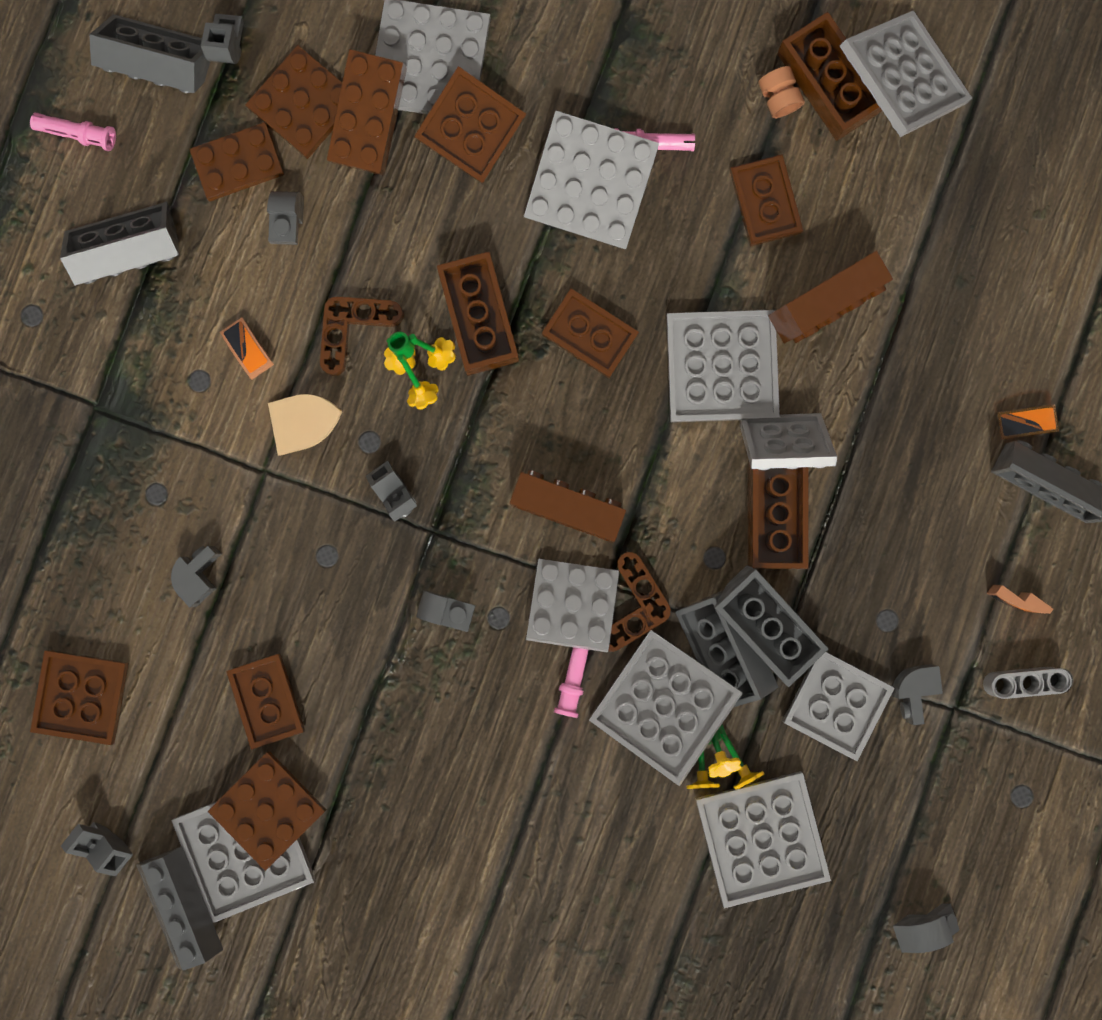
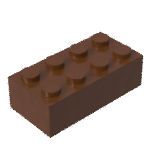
M826 12L783 40L777 55L785 66L791 67L796 83L834 139L838 141L881 113L882 109L878 106L875 98L840 48L846 37L829 12Z
M349 49L327 161L385 175L407 67L403 62Z
M875 251L768 315L784 344L792 339L796 344L804 338L813 335L824 326L841 318L847 312L861 306L867 300L887 290L885 284L892 281L893 278L880 255Z
M490 252L437 265L467 376L519 362Z
M748 460V566L762 569H808V467L759 470L751 469Z
M529 469L527 474L520 473L509 503L512 507L608 542H615L626 512L625 509L621 508L622 503L606 498L605 502L595 499V493L581 488L579 493L569 489L570 484L557 479L550 483L543 480V474Z

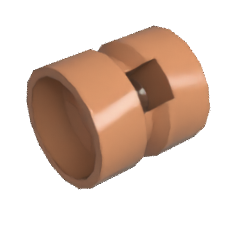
M790 66L775 69L763 76L758 82L763 96L769 98L767 106L773 118L789 115L801 108L805 103L800 89L794 87L796 79Z

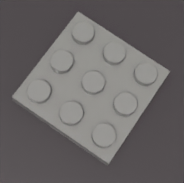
M821 413L780 415V418L740 420V429L751 469L768 470L770 468L796 469L798 467L824 468L826 466H836L837 455Z
M538 559L526 640L608 652L619 571Z
M825 652L809 668L782 722L858 761L894 687Z

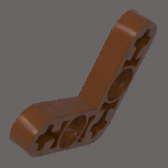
M350 297L330 298L324 307L320 366L322 370L331 376H338L345 370L350 324L396 327L403 321L404 317L400 305L391 300ZM340 303L343 309H350L349 304H353L351 309L352 318H349L350 314L348 312H339V316H335L331 308H336V305ZM362 305H368L372 310L371 315L366 319H361L357 316V310ZM376 306H380L379 310L381 312H389L390 307H393L398 316H393L392 320L389 321L386 315L378 314L379 320H375L377 317ZM334 329L340 330L343 335L342 340L336 344L330 343L328 340L329 333ZM327 347L335 350L342 349L341 352H335V359L340 364L335 365L334 370H331V367L326 364L327 361L332 360V352L330 350L327 351Z
M633 552L622 554L617 561V567L641 607L612 624L611 633L613 635L620 632L617 626L622 624L624 632L630 638L624 640L623 635L617 638L616 646L609 644L608 651L610 652L621 649L665 622L670 616L671 609L641 558ZM625 557H628L630 560H636L637 563L634 565L637 573L641 569L645 573V575L636 577L632 583L628 577L634 575L629 569L624 570L622 568L625 564ZM640 580L650 582L651 591L649 594L640 595L636 591V585ZM655 593L659 596V598L654 599L658 606L664 605L665 607L662 611L664 616L661 618L657 615H651L654 609L650 602L646 606L643 603V600L651 598ZM632 617L640 618L643 623L642 629L637 633H632L627 628V622Z

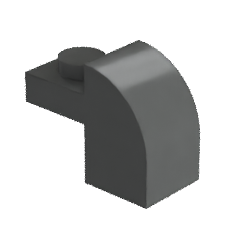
M215 14L213 23H205L201 48L207 61L232 64L239 62L242 53L239 45L244 25L242 16Z
M270 192L267 204V212L269 213L268 242L270 244L298 245V225L303 224L304 197L300 192Z
M386 461L366 475L371 488L383 502L394 522L399 518L408 516L417 507L415 498L389 461Z
M215 546L200 547L192 554V561L188 557H179L172 568V586L177 595L189 608L200 605L217 589L202 573L222 555Z
M423 590L416 617L437 625L468 632L476 605Z
M928 664L909 667L896 677L892 686L894 687L892 697L903 699V702L900 703V710L903 719H906L907 723L912 725L925 724L921 696L943 694L939 666Z
M93 822L91 826L78 824L61 845L65 853L87 858L96 872L117 876L133 855L121 838L96 822Z
M941 904L927 915L909 914L893 925L902 953H925L944 948L954 942L952 936L960 930L951 904Z

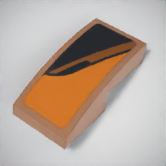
M240 318L220 332L251 380L274 365L264 347L259 343L243 318Z
M993 585L987 592L988 595L1003 604L1022 611L1051 614L1053 608L1032 593L1021 592L1019 596H1016L1003 585Z

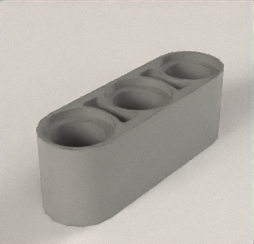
M1055 667L991 672L983 680L984 690L989 695L1002 699L1061 694L1068 691L1072 685L1070 674L1064 669ZM1056 673L1058 682L1055 686H1052L1050 678ZM1029 676L1031 685L1025 689L1023 687V680ZM1002 678L1004 687L1000 692H997L995 684L997 680Z

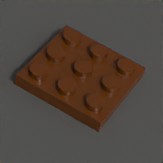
M297 45L245 105L253 114L308 159L333 131L342 82Z
M458 66L414 138L482 184L526 116V113Z
M45 650L30 732L106 745L115 744L129 663Z
M268 751L207 812L266 871L327 809Z

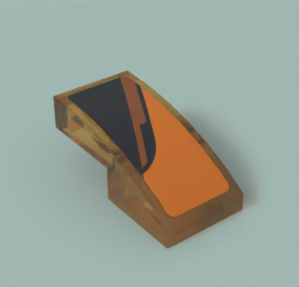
M1055 404L998 413L1002 440L1059 432Z

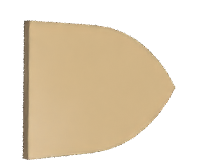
M309 394L296 395L268 403L278 456L304 450L320 443L334 429L342 414V410L323 397Z

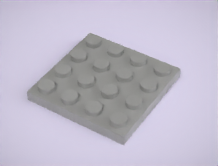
M384 0L375 56L403 62L407 67L398 110L428 114L458 66L481 81L491 19L490 14L401 0Z
M914 11L852 36L840 45L846 58L852 64L862 82L867 86L876 103L883 110L900 137L960 108L972 99Z
M555 111L524 218L626 250L659 143Z
M775 310L667 313L670 422L780 418L776 329L768 317Z
M650 630L589 721L680 786L743 693Z
M801 771L745 785L737 790L733 788L695 798L724 908L831 881L804 775Z
M216 802L171 820L213 923L314 883L316 880L300 837L265 871L207 812Z

